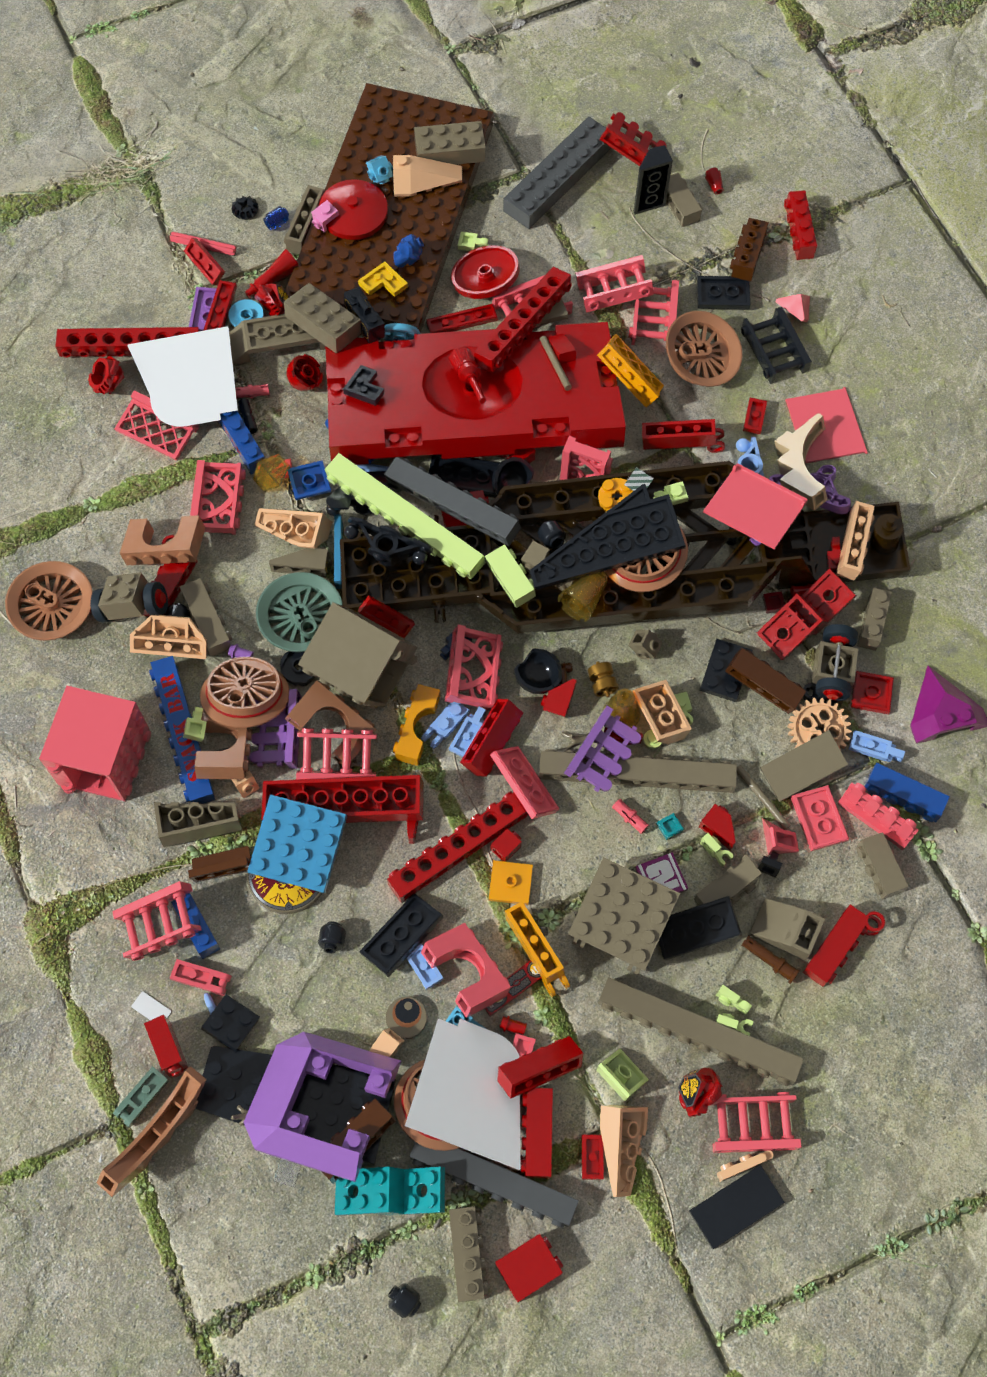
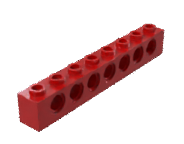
M553 266L474 351V361L478 367L491 373L500 368L503 361L511 356L513 350L520 346L523 339L531 334L533 328L541 323L547 313H550L552 307L560 302L566 292L570 291L572 286L571 274Z
M199 327L57 329L55 347L59 357L66 358L74 356H132L128 343L134 344L199 332L200 330Z
M512 791L508 792L503 796L502 801L489 805L486 809L487 811L473 816L470 819L471 822L465 826L464 824L458 826L454 830L455 833L449 837L447 835L442 837L436 846L426 848L417 859L412 858L405 863V867L392 871L388 875L387 882L401 903L414 893H417L500 836L507 828L510 829L529 816L516 794L512 793ZM509 808L512 810V813L507 815L502 810ZM489 819H494L496 821V824L490 826L486 823V821ZM478 830L480 835L474 837L470 835V832ZM456 841L464 843L461 848H457L453 844ZM440 852L448 854L445 859L437 857ZM428 863L431 865V868L423 870L421 866ZM411 874L415 876V879L407 882L404 880L406 875Z

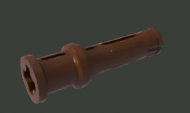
M749 935L741 945L771 966L775 974L779 973L786 978L790 985L801 971L800 968L796 969L786 962V958H779Z

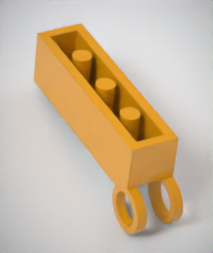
M523 901L505 910L506 921L542 977V982L550 996L554 997L556 995L551 982L558 978L564 988L568 989L570 984L565 976L563 965Z

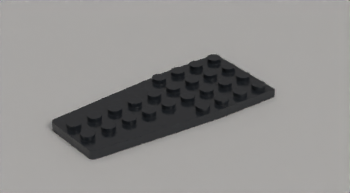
M212 1046L202 1075L206 1082L197 1098L198 1104L196 1109L239 1124L242 1120H232L231 1116L242 1114L237 1109L238 1105L249 1110L272 1055L239 1049L234 1052L230 1048ZM332 1064L326 1080L306 1074L291 1111L309 1116L310 1121L305 1130V1136L331 1143V1138L336 1133H341L346 1128L347 1122L362 1112L361 1109L367 1102H372L376 1099L389 1111L396 1079L391 1082L386 1098L365 1092L364 1088L370 1074ZM382 1136L364 1153L363 1162L375 1165Z

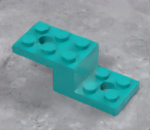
M395 1167L361 1168L356 1182L341 1177L336 1181L335 1215L338 1216L362 1214L392 1216L445 1213V1167L412 1169ZM424 1185H426L427 1194L423 1197L421 1194V1189ZM357 1186L358 1195L354 1197L353 1189Z

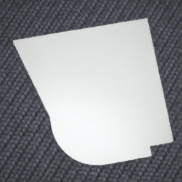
M228 326L128 344V348L149 392L152 410L162 422L177 427L218 421L221 420V413L238 410Z
M438 1019L405 1126L520 1170V1095L510 1099L497 1081L499 1066L520 1057L516 1048L502 1035L463 1019H459L458 1026Z

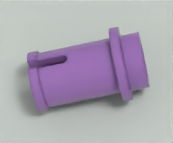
M235 644L230 646L228 655L232 659L237 657H253L254 652Z

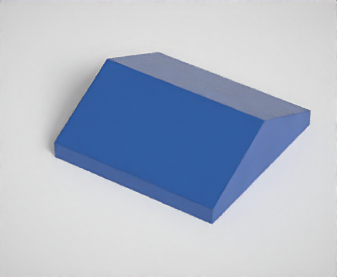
M323 460L287 469L295 500L331 492Z

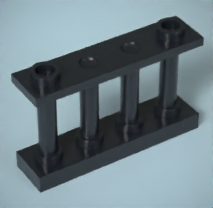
M782 306L775 308L772 319L751 325L747 318L743 320L741 333L743 337H746L763 369L764 377L768 379L770 384L774 383L777 373L794 367L799 368L802 374L809 372L812 361ZM773 325L777 326L780 331L758 339L755 331ZM780 339L784 340L787 344L786 347L765 353L762 345ZM787 353L792 354L795 359L775 367L772 366L769 360Z

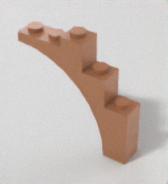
M191 1066L185 1070L179 1083L149 1124L120 1155L102 1170L96 1183L111 1197L147 1168L152 1156L170 1141L175 1129L193 1114L198 1104L197 1098L206 1082V1079Z

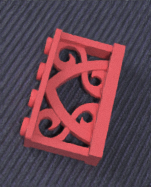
M569 436L562 451L560 480L610 474L612 469L610 467L613 462V458H610L611 451L607 450L605 452L578 443L576 438ZM585 464L594 474L584 475L578 467Z
M197 460L190 516L199 515L202 522L213 520V523H203L205 526L204 532L231 533L236 535V529L240 528L238 512L242 511L240 496L244 495L242 480L246 478V470L243 469L241 463H213ZM208 472H219V474L216 476ZM225 473L235 474L233 481L228 480L230 475H227L224 480L221 478ZM214 483L212 488H205L207 484H210L212 486V484ZM219 486L226 492L229 498L215 509L212 502L205 499L204 496L212 494ZM205 505H208V506H210L211 511L209 512L208 509H207V510H203L202 508H203ZM220 516V519L225 521L223 519L224 516H230V521L227 524H220L216 520V517Z
M457 625L452 632L445 702L480 706L486 710L493 707L498 699L496 687H498L500 677L497 675L501 666L499 656L503 648L502 635L466 628L464 625ZM464 637L473 638L477 640L474 644ZM482 641L489 642L491 651L487 652L485 650L487 645L482 646L480 649L478 647L479 643ZM463 651H466L467 654L471 651L470 656L465 657ZM475 655L483 665L485 672L479 678L472 681L471 674L461 664L469 662ZM461 674L467 677L468 683H466V678L464 680L460 679ZM473 688H476L477 693L482 695L481 689H485L486 698H478ZM469 690L470 696L458 694V692Z

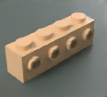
M856 501L850 509L836 573L837 576L854 581L858 575L862 574L864 569L863 560L868 550L866 545L871 536L870 526L874 521L873 505Z

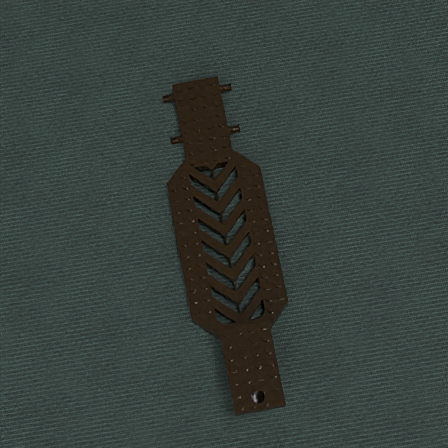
M730 461L644 470V473L654 478L647 488L650 499H653L654 492L664 491V486L683 481L688 501L673 505L676 517L696 532L685 534L688 546L690 542L707 541L682 570L680 575L672 583L661 589L650 592L631 591L617 585L609 577L606 580L590 582L596 575L592 574L581 577L572 593L561 591L556 585L535 590L536 597L516 608L501 584L495 588L494 574L487 565L485 558L486 555L492 552L491 540L500 547L504 544L470 525L444 527L484 555L485 564L472 579H469L467 576L465 578L462 577L453 566L448 567L441 561L439 556L427 554V561L423 565L414 563L413 556L401 560L394 566H383L368 553V549L371 547L362 530H360L357 538L353 540L348 538L340 539L343 606L358 612V608L369 595L396 611L434 607V622L439 623V615L441 614L444 623L446 622L445 606L479 603L518 634L743 610L749 608L775 576L777 590L788 589L792 585L807 586L808 584H814L828 570L826 553L827 551H832V537L840 538V550L842 549L849 512L846 514H838L829 510L804 512L802 509L775 550L761 543L758 546L759 563L742 565L757 547L750 541L751 537L736 529L718 530L690 510L706 508L732 472L735 464ZM633 472L504 486L499 491V495L493 501L491 500L488 505L492 507L497 506L502 509L503 513L516 516L519 519L521 531L545 547L538 537V530L544 522L557 521L566 533L574 537L585 528L578 522L595 521L606 513V510L601 508L598 500V492L603 482L613 478L628 480ZM616 493L612 498L615 497V500H619V497L623 496ZM899 502L873 504L874 521L870 526L871 536L866 545L868 550L863 560L864 569L862 574L858 575L854 581L908 576L911 569ZM434 515V521L439 523V516ZM745 536L743 541L720 567L704 569L728 541V538ZM514 539L510 546H505L508 550H513L517 558L515 561L519 565L520 563L522 564L521 558L527 551V548ZM387 546L382 551H389L393 546ZM550 549V554H552L557 549ZM667 553L665 555L672 558L674 553ZM659 558L657 559L663 567L668 564ZM654 564L651 566L652 573L659 570ZM838 576L843 582H853V580Z

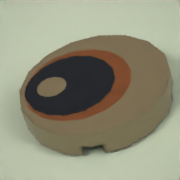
M401 997L394 1000L386 1012L388 1028L403 1039H412L418 1036L424 1030L427 1022V1013L423 1004L412 997Z

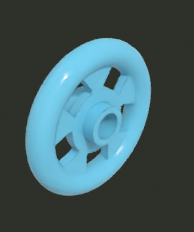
M391 323L385 325V337L382 339L385 341L413 340L414 334L421 333L419 329L412 325Z

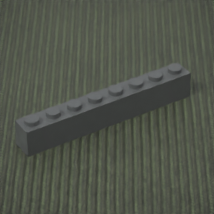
M396 457L384 473L390 484L507 546L511 545L521 530L518 522L519 519L513 514L507 515L499 507L488 505L484 499L474 498L467 490L461 491L457 489L453 483L442 481L436 474H428L424 468L413 466L405 458L402 460Z
M415 1142L409 1156L413 1160L412 1164L420 1168H424V1166L445 1167V1174L452 1177L451 1181L462 1186L464 1182L472 1185L471 1190L483 1194L484 1191L492 1194L491 1198L503 1203L504 1200L511 1202V1207L523 1212L524 1208L532 1211L531 1216L543 1220L544 1217L552 1220V1225L561 1229L564 1226L569 1227L579 1201L460 1149L448 1151L433 1150Z

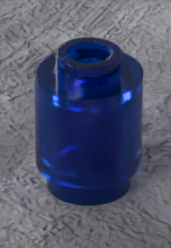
M278 206L267 213L263 221L269 230L277 229L289 221V213L285 207Z

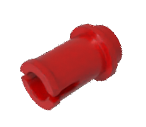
M503 1016L500 1029H503V1032L507 1030L524 1035L527 1023L510 1019V1016Z

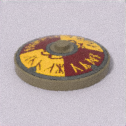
M247 873L248 887L255 900L262 907L274 913L293 914L301 912L313 905L322 895V892Z

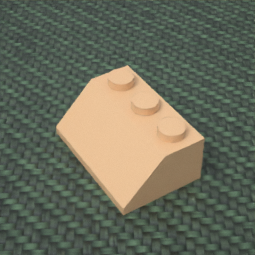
M667 680L632 691L658 742L668 745L683 740L692 730Z

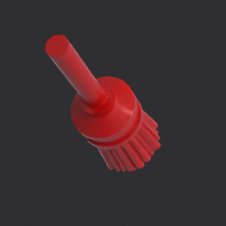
M466 346L457 347L451 352L449 361L456 370L459 380L464 384H471L479 403L483 404L486 402V398L477 382L481 371L474 361L470 349L466 348Z

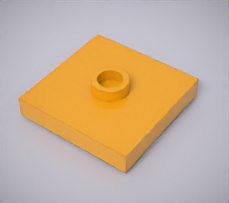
M493 860L489 901L513 904L523 901L524 905H528L533 865Z

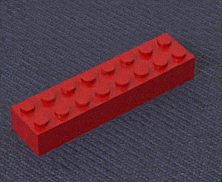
M420 775L263 781L262 820L270 795L344 813L347 815L345 823L423 820L424 782Z

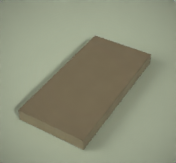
M828 730L763 765L760 769L777 800L780 802L845 767L848 763Z

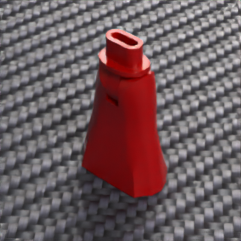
M285 249L274 263L254 280L253 284H249L250 288L245 291V294L251 299L259 291L257 287L261 283L263 286H266V284H276L284 278L291 276L294 267L298 266V262Z

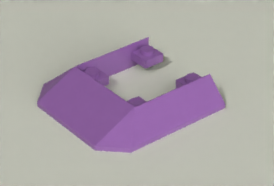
M302 1032L276 1045L245 1117L244 1125L256 1151L356 1182L363 1164L362 1158L370 1140L369 1135L348 1129L342 1147L304 1135L310 1121L309 1116L291 1110L306 1074L326 1080L333 1063L370 1074L364 1088L365 1092L386 1098L391 1082L396 1078L401 1060Z

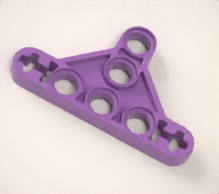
M824 465L816 473H811L815 480L823 483L822 485L826 488L827 499H830L819 507L838 514L850 512L851 500L839 495L833 484L836 478V468L832 465ZM775 474L769 480L781 485L780 479L784 475Z

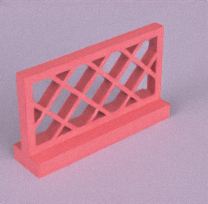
M134 390L131 395V402L114 429L177 461L193 432L196 433L199 429V425L172 426V428L163 431L161 423L164 422L157 416V421L147 423L146 416L155 415L151 407L150 398ZM134 406L141 408L142 413L132 416L131 411ZM143 417L145 424L135 427L134 420ZM131 421L132 429H122L124 423ZM158 425L160 432L150 434L149 427ZM146 428L148 436L138 437L137 431ZM181 429L187 430L184 437H177L176 431ZM174 432L175 439L166 442L164 435ZM161 436L163 443L154 445L152 438ZM177 443L178 448L175 453L168 452L167 446Z

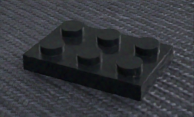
M697 276L698 309H750L749 281L731 276Z
M716 638L699 691L736 702L742 682L725 672V670L741 648L751 652L753 650Z

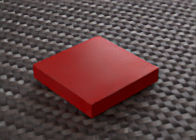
M856 671L851 708L889 715L894 677Z

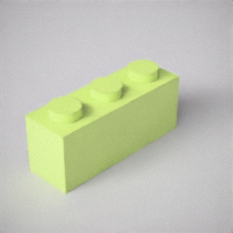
M504 544L485 556L487 565L516 608L536 597L533 581L531 578L528 580L525 576L526 570L521 563L518 565L515 561L517 558L512 549L508 550Z

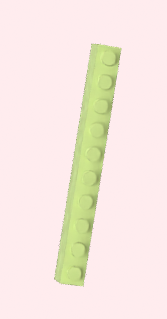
M340 453L324 469L327 474V480L330 483L341 486V490L344 493L355 496L358 503L369 506L372 513L383 516L385 522L391 526L393 524L397 526L403 535L406 536L408 534L412 538H416L433 548L431 555L439 556L448 567L453 566L462 577L465 578L467 576L469 579H472L485 564L484 555Z

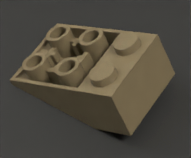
M765 898L749 934L806 960L811 954L825 919L807 910Z

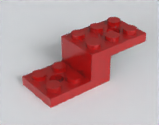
M828 569L803 595L797 593L757 632V635L781 660H784L810 634L817 635L857 595L831 569ZM828 590L834 592V598L830 601L825 599V593ZM782 628L788 631V636L785 639L779 637V631Z

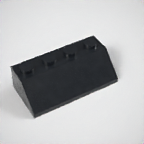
M665 145L649 149L639 167L633 210L634 215L666 206L673 160Z

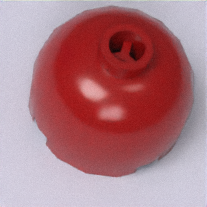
M308 354L298 355L293 358L288 364L286 371L287 380L290 385L299 391H309L319 386L322 382L323 373H320L318 368L320 365L316 359Z

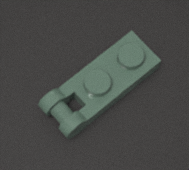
M152 1066L114 1110L113 1114L117 1118L121 1117L124 1120V1124L130 1128L169 1080ZM129 1105L134 1108L131 1114L126 1111Z

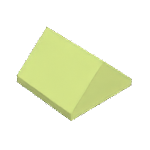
M618 1049L601 1062L596 1070L625 1102L649 1080L621 1049Z

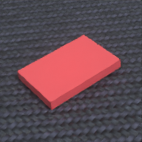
M829 785L790 797L811 852L849 840Z

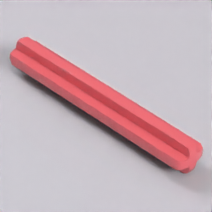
M174 231L171 232L170 240L172 242L187 245L191 238H197L206 250L235 255V245Z

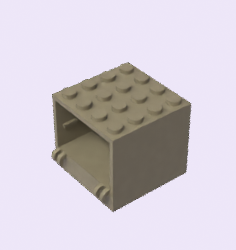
M332 602L298 665L303 667L302 671L317 678L320 677L318 681L336 687L335 691L344 696H352V701L359 705L363 704L378 708V706L385 707L408 664L414 665L417 662V656L414 654L418 647L358 612Z
M603 857L568 932L569 935L574 937L572 944L576 945L579 939L582 941L580 948L583 949L585 943H588L630 963L627 968L630 972L633 965L636 966L634 974L638 975L641 969L646 970L680 893Z

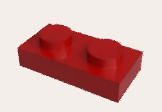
M749 398L743 431L761 434L767 401Z
M582 1135V1180H603L604 1156L602 1135Z

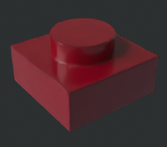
M782 591L763 594L762 598L766 614L778 612L785 605Z

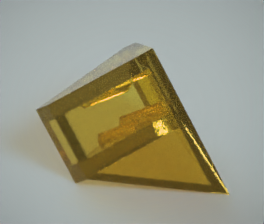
M280 454L258 461L253 480L264 492L280 487L290 465Z

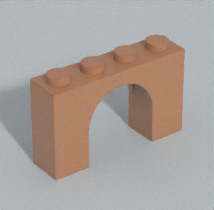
M199 515L182 516L176 535L165 544L152 546L150 542L154 530L148 519H130L120 555L126 565L132 566L196 562L205 526Z
M317 680L285 718V720L300 731L316 712L331 710L343 718L346 729H353V733H361V730L365 729L373 730V733L377 731L374 728L375 725L370 720H364L359 715L360 713L357 709L347 706L344 703L345 700L340 695H334L329 691L330 688ZM351 738V762L363 748V739ZM343 740L331 754V757L341 766H343Z
M203 710L201 720L207 722L205 733H227L234 736L237 741L232 747L223 751H197L195 760L196 779H244L245 772L249 771L247 756L251 754V745L248 744V741H252V729L221 725L212 720Z

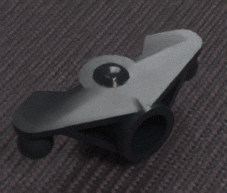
M386 471L366 472L390 490L395 492L402 491L387 481L384 476ZM341 486L326 499V511L331 516L338 515L341 510H348L350 506L353 507L356 513L361 515L372 514L369 506L358 503L355 496L344 493L341 490Z
M349 517L348 522L350 525L344 529V535L352 540L357 538L359 529L362 530L371 547L368 549V553L383 566H394L401 560L413 556L414 563L423 565L427 561V554H431L433 551L431 546L416 538L405 537L391 527L383 525L378 527L357 517ZM387 546H393L389 551H382Z

